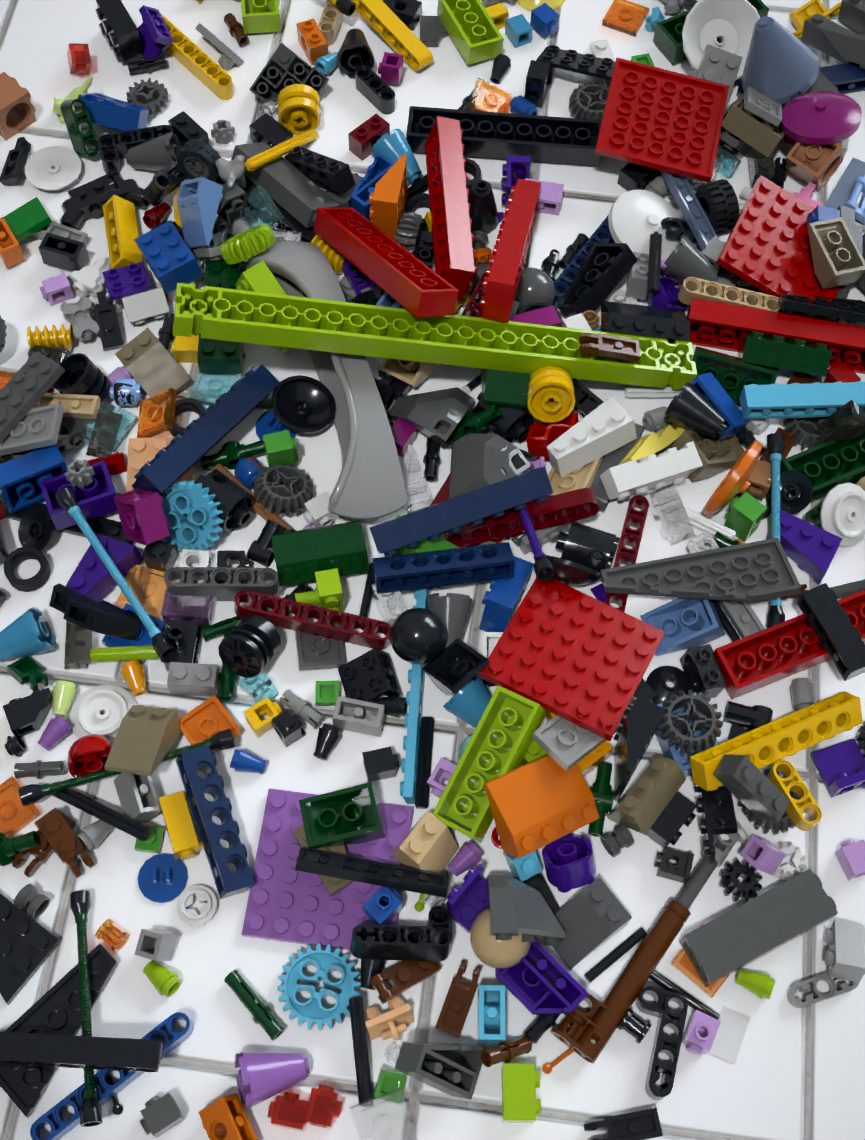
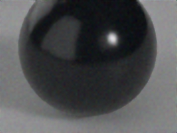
M411 608L402 612L394 620L390 630L391 646L402 660L411 664H425L437 658L444 649L446 628L440 617L433 611L425 608Z

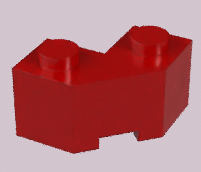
M570 413L568 417L558 422H536L532 424L526 438L528 452L537 455L536 459L544 456L545 460H550L547 446L579 422L578 413Z

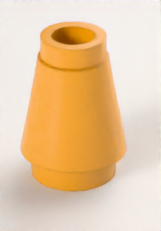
M139 660L124 663L121 666V674L133 696L136 697L147 693L143 664H140Z

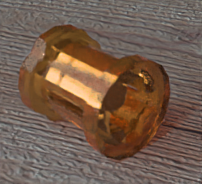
M110 918L99 927L95 937L98 940L103 939L112 947L111 950L117 953L127 943L130 934L128 932L123 933L114 925V921Z

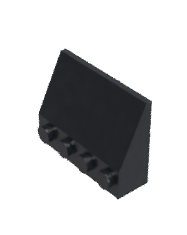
M638 696L635 703L629 702L614 737V740L617 741L614 748V800L616 802L619 801L645 754L665 712V709L641 696Z

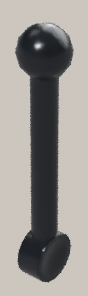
M110 1074L108 1076V1084L114 1085L112 1075ZM116 1094L112 1097L114 1104L112 1112L115 1115H120L123 1112V1106L119 1104Z

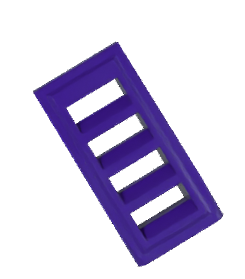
M349 260L342 263L341 269L356 296L361 293L360 290L370 287L371 290L376 288L374 282L360 271L351 272V270L357 269V267L351 264ZM361 274H362V276H363V277H360V278H357V279L354 278L355 276H358V275H361ZM362 281H366V282H367V283H364V284L359 285V286L357 285V283L362 282Z

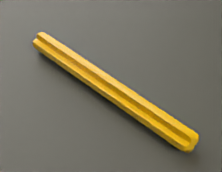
M311 128L247 159L244 166L247 167L248 171H253L289 153L294 147H302L316 140L319 133L314 128Z

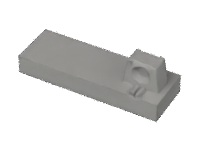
M199 22L195 29L222 52L218 63L227 71L234 64L240 67L244 61Z

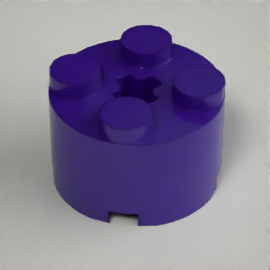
M569 833L547 844L546 848L542 849L547 879L553 886L557 887L559 892L566 893L571 889L579 888L595 881L596 866L590 840L583 835H580L581 838L573 837V833Z

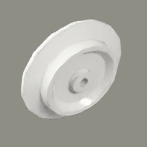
M48 146L37 150L29 157L25 164V175L29 183L36 188L46 191L60 190L70 186L78 179L82 172V162L78 154L70 148L62 146Z
M852 483L838 484L831 489L823 500L820 512L823 530L843 538L840 546H853L865 538V491L860 486Z
M110 684L94 686L82 693L73 704L70 713L71 730L77 739L86 735H101L113 744L123 717L133 705H137V702L129 691L120 686Z

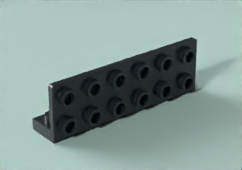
M555 45L547 46L536 59V61L550 63L548 85H552L554 81L555 68L611 81L615 65L611 58H597L593 54H580L572 49L563 50Z

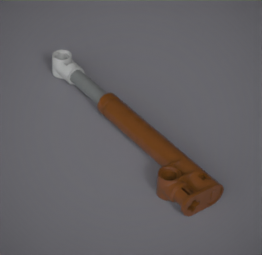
M738 830L737 833L726 834L730 838V843L724 842L720 834L713 835L715 864H710L709 855L701 853L702 859L675 900L670 899L664 907L665 910H662L604 1000L600 1002L589 994L583 1000L588 1003L589 1012L582 1013L576 1007L571 1013L564 1014L565 1017L557 1029L552 1028L551 1033L559 1041L573 1049L575 1053L592 1064L595 1063L636 1000L639 992L643 989L684 926V923L691 915L689 908L715 868L722 865L738 841ZM571 1024L572 1026L570 1027V1029H569L568 1032L566 1033V1032H565L566 1029H567L568 1026Z

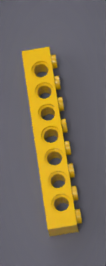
M842 691L690 756L693 783L706 791L716 790L719 786L723 785L713 774L725 754L745 755L760 769L767 765L775 764L778 760L787 756H793L803 749L814 747L817 743L826 739H832L835 735L844 731L852 730L853 727L863 723L860 698Z

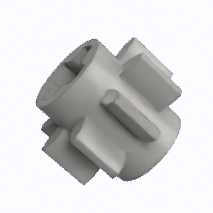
M222 119L213 123L211 136L215 138L216 143L227 144L233 141L235 127L231 126L230 121Z
M76 460L67 465L69 472H66L65 476L67 481H70L72 487L84 488L93 482L91 476L95 475V472L87 460L84 462Z

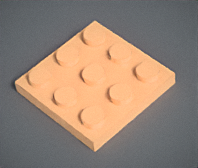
M174 437L129 438L126 492L134 490L132 487L136 481L134 476L139 472L140 468L155 458V455L163 447L166 448ZM195 465L175 483L185 480L186 482L194 481Z

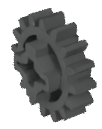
M149 78L147 82H144L141 79V83L134 82V87L129 86V92H126L128 103L149 109L148 113L155 115V111L161 113V107H167L166 103L169 102L168 91L163 83L159 84L158 80L151 82Z

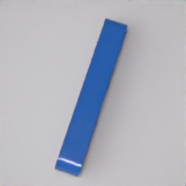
M176 1012L141 1039L154 1040L157 1037L164 1038L161 1060L190 1037L193 1032V1023L185 1013ZM177 1021H186L184 1031L180 1033L174 1032V1025ZM116 1070L98 1071L94 1077V1085L100 1105L103 1106L144 1072L118 1071L120 1074L119 1081L114 1085H109L108 1076ZM84 1083L32 1124L30 1129L32 1140H60L80 1124V1109L85 1090ZM72 1106L74 1108L73 1117L69 1121H64V1110ZM49 1124L51 1127L50 1135L46 1139H41V1128Z

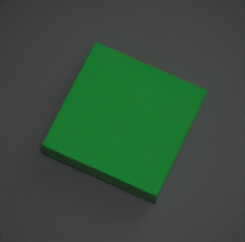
M38 197L3 217L18 243L52 223Z

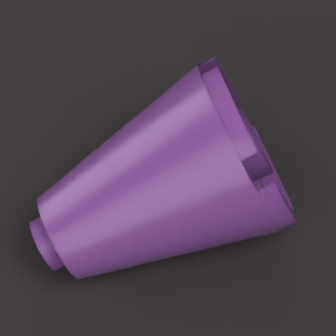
M240 1052L234 1056L235 1068L240 1067L236 1081L244 1109L251 1108L305 1081L306 1074L310 1073L307 1057L303 1058L301 1053Z

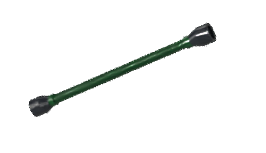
M231 729L219 731L202 742L194 743L190 746L187 745V747L184 746L181 749L169 750L162 762L164 760L165 762L170 759L173 760V758L176 759L182 751L209 745L210 750L234 748L235 743ZM102 769L87 773L86 775L83 774V776L80 775V777L77 776L62 780L61 782L58 781V783L55 782L52 785L49 783L43 785L29 784L19 787L20 800L23 806L31 805L51 795L53 792L77 787L81 784L84 785V783L87 784V782L90 783L93 780H102L122 772Z
M86 890L70 893V908L77 925L82 1036H92L86 931L87 915L91 901L90 892ZM83 1069L85 1090L80 1109L81 1127H93L103 1123L102 1107L97 1099V1091L94 1085V1069Z

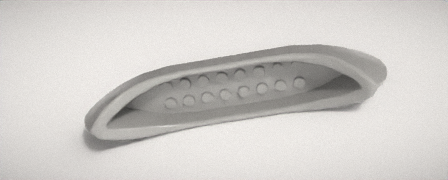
M303 241L274 243L266 251L248 259V269L263 260L288 296L346 302L329 261L321 249L314 243ZM309 350L319 381L329 389L335 401L333 422L337 431L342 458V470L329 498L328 511L346 518L365 520L381 518L397 512L408 504L406 489L388 417L366 356Z

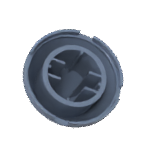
M761 17L755 23L742 74L741 84L743 91L745 92L749 86L780 104L791 101L790 97L798 92H801V95L804 94L814 84L819 75L820 65L817 54L772 17Z

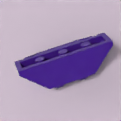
M537 941L536 943H531L525 958H521L520 963L504 969L495 968V977L505 985L532 1015L571 1013L589 995Z

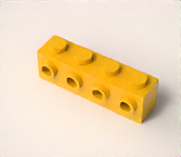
M113 195L102 206L111 269L143 262L142 254L134 240L139 237L134 203Z

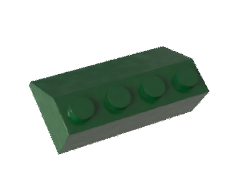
M752 331L751 334L745 333L738 355L742 362L826 377L832 351L824 343L815 342V345L806 344L807 341L802 339H794L792 342L785 340L784 336L773 335L770 338L765 337L762 332Z
M696 346L692 361H695L697 376L711 372L733 402L741 406L739 397L744 385H770L775 383L778 375V368L742 362L739 357Z
M361 520L271 535L280 587L316 581L315 572L338 568L339 577L370 571Z

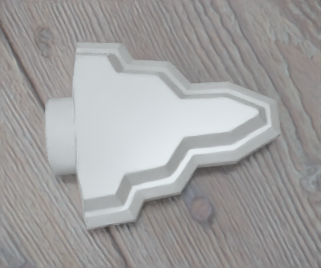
M102 258L92 266H84L79 271L74 270L67 276V279L72 283L73 291L79 297H86L88 295L96 298L97 292L104 291L103 287L106 283L102 272L111 269L110 258Z

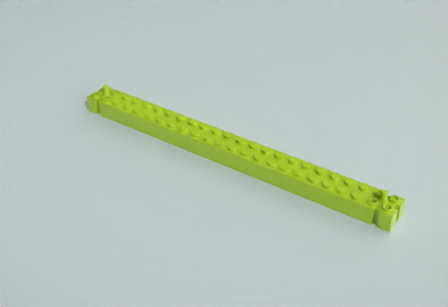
M177 283L173 335L191 337L192 334L195 336L201 334V338L527 374H532L541 367L556 366L566 370L573 379L665 388L666 385H670L674 390H680L687 382H691L697 376L695 361H691L694 355L692 343L675 340L674 344H670L667 339L513 321L506 323L461 315H446L443 318L426 316L424 319L414 317L409 310L210 286H205L204 290L195 289L193 284ZM582 333H600L639 340L640 359L638 362L598 356L596 354L592 356L580 353L581 343L579 336Z

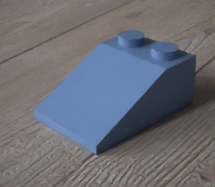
M679 597L640 615L643 622L665 632L655 652L656 656L704 645L726 635L711 599Z

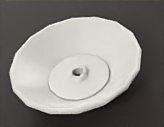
M747 0L698 1L686 16L682 30L683 51L690 65L698 72L705 46L709 44L743 57L736 80L741 78L754 26L760 19L756 8ZM717 37L721 39V43L717 42Z

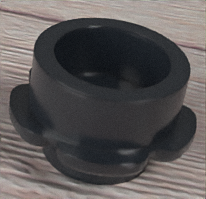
M18 734L13 737H7L5 748L9 755L21 757L22 753L27 751L24 740Z

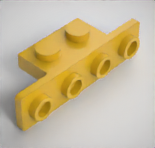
M810 0L788 15L797 29L793 34L800 39L805 20L815 14H821L827 19L831 18L829 16L831 13L835 16L840 12L841 2L826 10L820 0Z

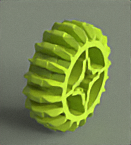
M262 224L242 231L226 240L220 246V251L226 263L232 265L253 258L266 251V249L273 246L276 240L269 225Z

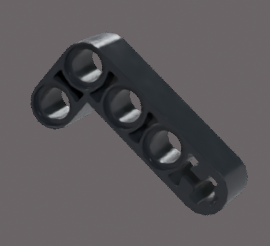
M158 125L101 135L98 138V147L104 172L107 174L109 170L117 169L120 173V159H126V153H128L129 148L167 133L173 132L174 134L173 128L170 125Z
M443 906L431 908L426 926L358 925L352 932L351 954L358 959L444 961L449 956L453 938L451 913Z
M647 986L639 992L635 1000L636 1007L640 1012L658 1017L645 1082V1091L650 1098L661 1100L668 1096L673 1088L688 1003L685 997L679 993ZM644 994H649L654 998V1006H648L644 1003ZM669 1001H674L679 1005V1013H673L669 1010ZM664 1027H670L674 1030L675 1038L673 1040L664 1036ZM659 1053L668 1055L670 1059L669 1066H663L659 1063ZM660 1073H667L661 1077L660 1085L664 1089L657 1092V1087L653 1083L659 1080Z

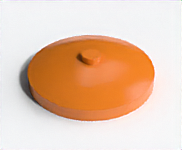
M755 439L711 495L703 507L702 513L709 517L728 504L739 492L743 494L751 484L748 482V479L760 457L763 447L762 443Z

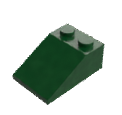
M372 782L299 800L308 849L360 844L386 837L376 791Z

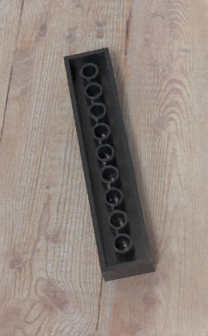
M418 106L409 107L406 139L412 152L425 153L427 138L436 117L440 116L460 121V129L463 130L461 139L462 144H464L463 156L507 159V156L521 155L531 156V161L599 166L601 155L594 154L602 120Z

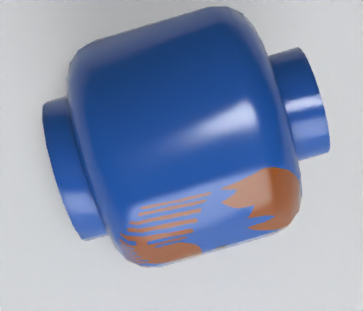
M255 457L242 458L238 461L234 474L244 487L254 489V481L258 477L259 471H263L264 466Z

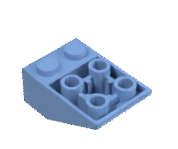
M204 177L181 182L177 199L184 241L189 249L209 246L211 243L213 227L218 218V206L223 197V186Z

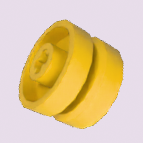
M293 84L282 89L278 95V122L294 135H299L311 128L317 129L320 124V99L317 91L304 84Z
M545 366L534 371L530 375L527 395L529 412L534 418L549 423L558 422L568 417L574 410L576 402L572 377L566 370L556 366Z

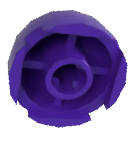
M662 277L660 279L659 292H656L655 295H651L649 292V304L652 307L677 309L685 312L688 309L686 307L689 305L682 303L678 299V292L681 287L677 289L673 285L675 281L669 277Z

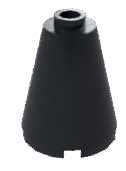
M357 28L350 29L347 32L337 54V66L340 72H344L350 78H355L357 67L368 66L373 69L374 66L372 50L363 31Z
M485 180L475 181L467 198L468 203H470L469 218L472 219L471 234L473 231H482L489 234L492 229L497 228L499 222V214L492 186Z
M687 382L680 389L683 393H680L678 396L675 395L669 404L664 419L713 438L717 435L721 437L728 427L725 424L727 420L693 384Z

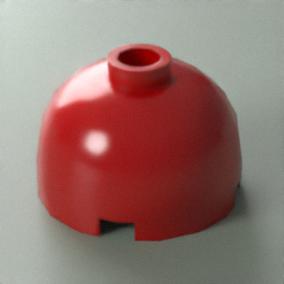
M86 735L76 740L71 745L67 757L71 776L75 777L76 775L80 777L83 774L86 775L90 772L105 769V763L113 745L112 742L101 735Z

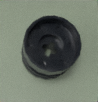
M72 354L59 363L65 369V372L57 379L53 387L60 394L94 395L100 397L101 403L104 401L111 387L110 380L85 354Z
M246 615L241 618L233 630L221 641L218 647L219 656L224 665L236 675L244 678H253L259 675L268 661L278 652L281 647V637L274 625L265 618L257 615Z

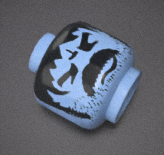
M117 379L114 386L110 387V398L115 400L117 406H136L139 401H142L141 384H138L135 379Z

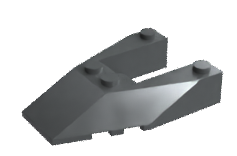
M842 0L838 21L859 31L860 33L858 34L825 18L821 14H815L805 20L801 41L842 63L849 64L854 62L860 64L859 68L865 69V0Z

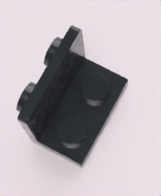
M374 648L338 668L346 698L370 702L382 695H403L390 653Z

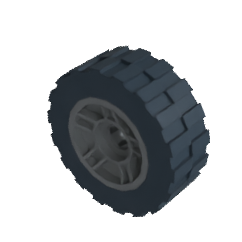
M187 141L176 157L179 170L190 180L204 177L215 182L219 176L215 161L221 158L217 150L204 141Z

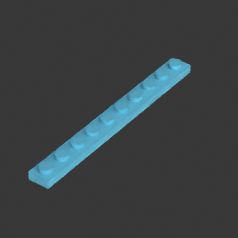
M431 588L414 589V598L417 601L416 606H413V608L428 609L426 599L430 594ZM426 663L412 664V669L408 670V683H411L410 691L406 693V704L409 705V713H405L404 718L405 727L408 729L407 736L403 737V749L406 750V757L402 758L401 761L404 782H400L399 789L400 796H403L406 804H415L425 671L422 668Z

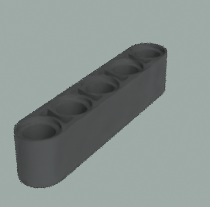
M635 423L637 439L606 454L590 487L595 493L600 511L604 512L610 501L600 475L607 469L617 466L641 438L644 426Z
M171 567L164 573L167 590L175 596H235L241 590L274 596L280 589L278 573L272 568ZM175 579L180 580L178 583H171ZM200 579L204 580L202 583L199 584L194 583L195 581ZM220 580H227L224 584H218ZM243 580H250L247 584H241ZM267 580L273 581L271 584H264Z

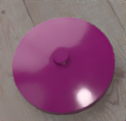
M832 91L809 92L791 99V101L784 105L780 125L787 136L798 142L813 145L832 144L849 138L859 129L862 110L859 104L847 95Z

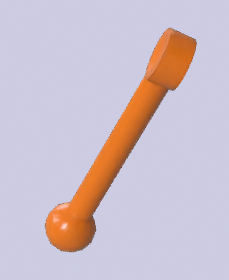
M569 1048L551 1063H545L542 1066V1071L545 1074L551 1073L552 1068L572 1054L574 1050Z

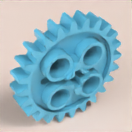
M193 480L172 484L170 488L165 489L166 494L160 495L164 503L162 507L164 515L169 521L168 530L170 536L164 538V540L171 539V544L177 545V551H182V549L208 550V547L214 546V541L219 539L216 533L223 531L218 526V524L224 522V520L218 517L223 511L216 508L220 505V502L214 503L213 501L216 495H208L209 488L202 489V483L195 484Z
M317 943L316 951H312L311 947L307 945V953L303 954L298 949L297 954L299 958L295 959L289 956V961L292 965L290 967L287 965L282 966L286 975L278 976V979L284 982V984L277 986V990L284 992V994L278 997L279 1002H287L282 1008L284 1012L292 1010L289 1015L290 1020L299 1017L297 1023L299 1027L306 1021L308 1030H311L313 1025L317 1024L319 1031H321L324 1023H327L329 1029H332V1021L336 1020L337 1023L342 1024L340 1017L342 1014L348 1018L350 1017L348 1011L349 998L360 996V993L354 991V989L361 987L360 982L354 981L360 976V973L351 972L356 964L355 962L347 964L349 955L345 954L340 957V948H337L332 953L330 944L327 945L325 951L321 950L320 943ZM309 965L317 968L316 974L312 977H307L303 974L304 968ZM333 971H338L342 974V978L339 982L332 983L328 980L329 974ZM302 980L312 985H318L319 981H322L325 988L341 989L342 992L338 994L321 988L320 992H316L314 986L299 985L297 981ZM302 991H307L311 994L310 999L306 1003L297 1001V995ZM333 997L336 1000V1004L333 1008L326 1009L322 1006L323 999Z

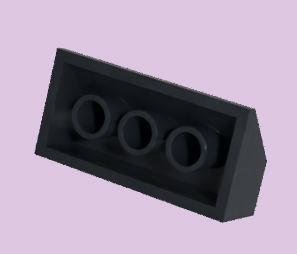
M609 301L601 302V332L667 339L670 344H674L675 340L690 341V321L682 310Z

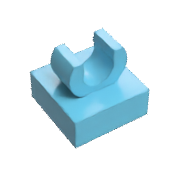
M659 6L652 8V14L645 18L647 22L645 24L646 30L648 32L654 30L656 23L665 20Z

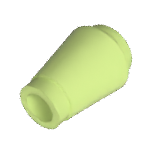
M62 680L56 681V686H53V715L67 716L77 691L75 683Z

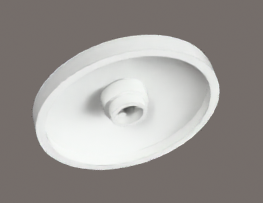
M647 190L625 192L614 202L610 209L608 224L615 243H627L632 252L649 255L650 235L654 234V231L662 234L661 260H667L674 246L679 241H682L679 238L670 239L666 236L665 232L667 229L662 228L661 221L667 217L679 218V216L664 198Z

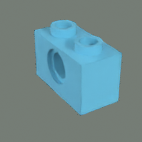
M479 985L477 992V1044L498 1045L506 1040L505 985Z

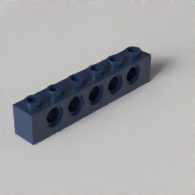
M509 542L372 558L377 594L514 577V557Z
M209 745L182 751L175 761L219 897L223 899L249 891L255 885V873L248 865L246 859L247 849L244 844H241L239 825L236 820H233L231 801L225 796L223 790L224 780L221 775H218L216 769V756L210 751ZM197 771L204 772L206 778L199 777ZM204 794L212 795L214 801H208ZM212 816L218 817L221 820V825L215 824ZM220 839L227 841L229 848L222 847ZM227 863L234 864L237 872L229 870Z

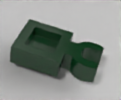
M28 656L7 666L8 673L21 685L28 682L32 691L38 690L37 683L48 686V677L42 673L41 667Z

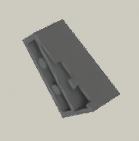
M403 1042L394 1069L447 1095L472 1100L482 1066L481 1052L487 1049V1047L462 1043Z

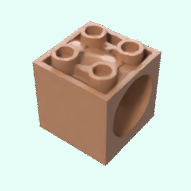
M6 72L0 74V136L6 141L37 120L34 113L36 110L30 101V92L25 87L22 88L14 77H10Z
M797 141L785 157L787 172L807 185L809 181L817 184L815 190L819 192L842 163L843 145L838 142L813 145Z

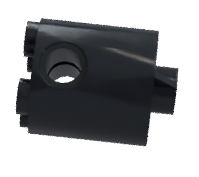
M482 392L478 395L477 399L479 401L471 413H480L492 405L483 403ZM496 405V408H499L501 416L489 422L486 429L492 434L501 436L511 444L517 440H523L528 435L534 419L527 407Z
M214 469L206 476L200 475L195 480V484L202 483V489L209 488L208 495H216L213 499L214 503L220 502V505L216 508L223 511L218 517L224 520V522L218 524L219 527L229 532L248 522L254 504V497L217 469Z
M573 521L568 534L564 532L559 533L555 549L563 551L562 559L600 572V570L611 568L614 559L612 557L615 555L620 537H617L616 534Z

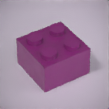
M137 488L114 497L125 539L148 545L170 536L168 530L169 521L164 515L162 508L164 503L159 493Z

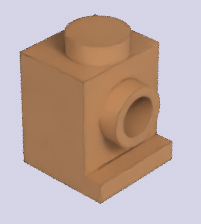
M758 460L748 479V482L751 484L745 492L765 499L772 477L770 473L772 465L769 462Z

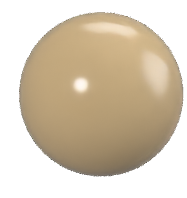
M489 908L482 911L472 924L470 931L471 947L477 958L489 967L500 969L513 967L520 963L521 958H525L530 949L531 943L522 942V934L512 936V940L506 941L496 940V936H490Z

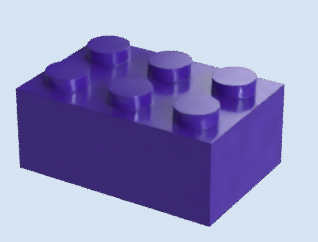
M105 460L90 465L93 467L95 475L91 476L93 482L84 488L72 487L70 481H67L65 473L40 481L49 515L57 531L77 524L74 518L59 506L54 497L63 488H70L77 498L81 514L86 521L117 511L114 500L117 492Z

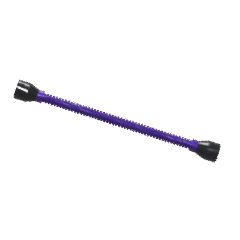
M527 508L519 509L518 512L534 554L536 577L540 581L550 580L555 574L553 565L542 552Z

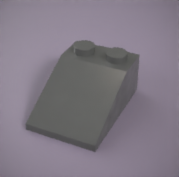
M599 877L554 914L565 932V939L559 941V945L552 946V948L571 970L628 925L632 916Z

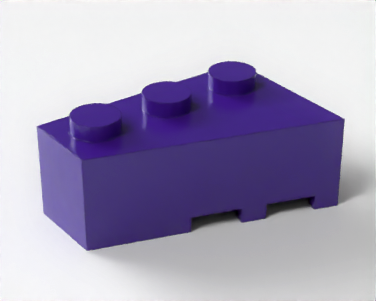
M780 510V543L786 556L794 560L800 570H805L814 578V582L819 585L843 538ZM770 529V531H769V533H768V535H767V537H766V540H767V539H771V537H772V536H771V532H772L771 529Z
M98 533L96 534L123 578L128 575L127 572L136 563L139 565L144 560L136 546ZM90 544L67 582L66 587L96 602H100L113 590L112 586L116 582Z

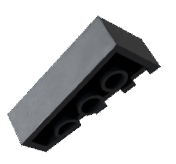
M594 243L558 305L565 318L588 310L596 311L601 302L608 297L638 260L627 243Z

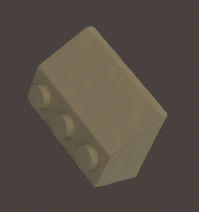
M741 96L732 105L722 121V127L726 133L734 134L741 143L746 146L750 145L756 149L757 154L769 158L785 136L780 124L778 127L773 124L768 125L761 117L748 114L744 109V96Z
M658 754L646 763L607 815V818L646 835L686 780L677 762Z

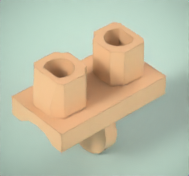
M400 996L387 1002L390 1009L389 1012L381 1014L379 1008L375 1006L365 1010V1025L370 1040L382 1037L384 1041L392 1037L395 1044L400 1042L398 1034L407 1031L406 1025L414 1022L409 1004H405Z

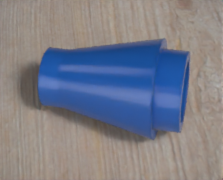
M242 748L241 750L235 749L230 768L235 769L236 772L259 773L263 775L267 760H263Z

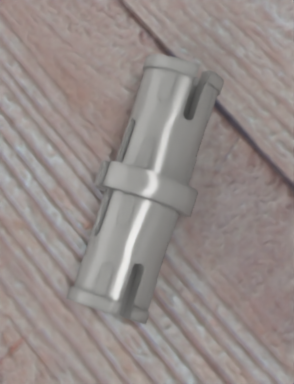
M289 689L282 694L285 698L280 697L279 701L290 708L298 718L305 720L314 729H318L322 725L320 720L324 722L325 717L311 708L308 701H302Z

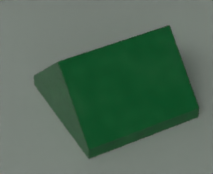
M481 369L483 403L520 408L526 407L530 374Z

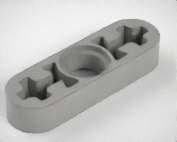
M828 972L795 983L788 989L787 999L793 1007L804 1008L851 992L858 987L859 983L851 981L849 985L842 983L836 986L835 981L840 979L829 977ZM823 980L828 983L830 991L827 995L821 994L817 990L818 981ZM797 989L799 992L810 989L812 993L805 996L803 1002L800 998L796 999L794 997Z

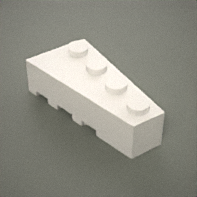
M611 396L547 446L551 466L562 478L637 439L634 419Z
M692 441L686 443L678 451L674 447L659 454L657 457L656 454H652L640 459L638 463L636 460L611 467L601 474L600 477L609 500L618 498L620 501L629 498L634 493L643 495L649 492V489L655 488V491L664 489L671 483H673V486L680 485L686 482V477L702 467L703 464Z

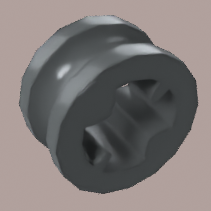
M473 231L472 248H486L489 240L488 235L482 231Z

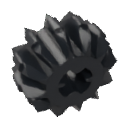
M738 859L734 860L733 865L727 863L725 865L726 871L720 873V877L724 879L720 882V887L727 888L724 893L725 896H729L731 893L733 894V902H737L741 898L743 903L748 902L749 897L752 899L758 896L756 891L762 889V885L759 883L762 880V875L755 874L757 869L754 867L749 868V862L746 860L743 864ZM738 877H741L743 879L742 883H744V885L738 883L740 881Z

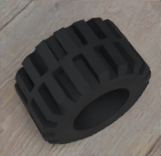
M724 179L699 185L695 195L714 231L719 233L733 229L739 217V203L732 185Z

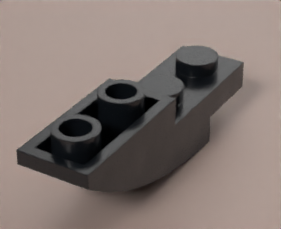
M60 583L53 586L49 606L64 613L63 619L104 635L128 640H136L138 638L142 623L139 617L105 600L96 602Z

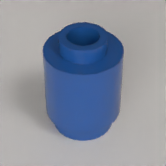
M522 95L515 96L509 104L510 112L513 114H538L536 106Z

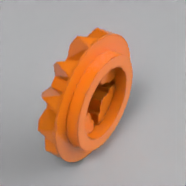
M490 248L474 249V264L490 261L493 250Z

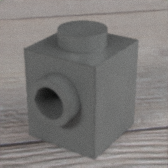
M170 1093L161 1098L159 1095L151 1098L144 1104L146 1108L140 1111L143 1116L140 1123L147 1135L152 1133L156 1138L185 1120L174 1097Z

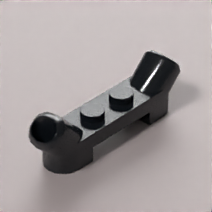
M176 161L165 170L161 169L155 173L152 181L142 191V196L151 205L158 206L166 196L181 185V182L189 180V178H186L179 170Z
M127 179L118 182V189L83 201L80 200L79 195L65 200L61 206L64 214L60 219V223L78 230L82 222L104 215L102 206L113 195L134 203L135 207L141 209L147 208L150 203L142 196L144 189L139 188L135 180Z

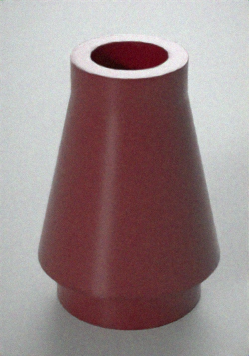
M161 202L158 206L145 211L143 216L144 224L148 228L153 229L157 224L164 221L167 214L171 211L170 206L166 202Z

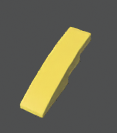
M669 424L656 433L652 431L641 437L618 465L633 460L638 462L640 459L662 450L679 438L687 428L677 424L672 426Z

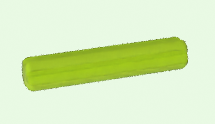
M153 645L103 647L90 650L92 662L159 659Z

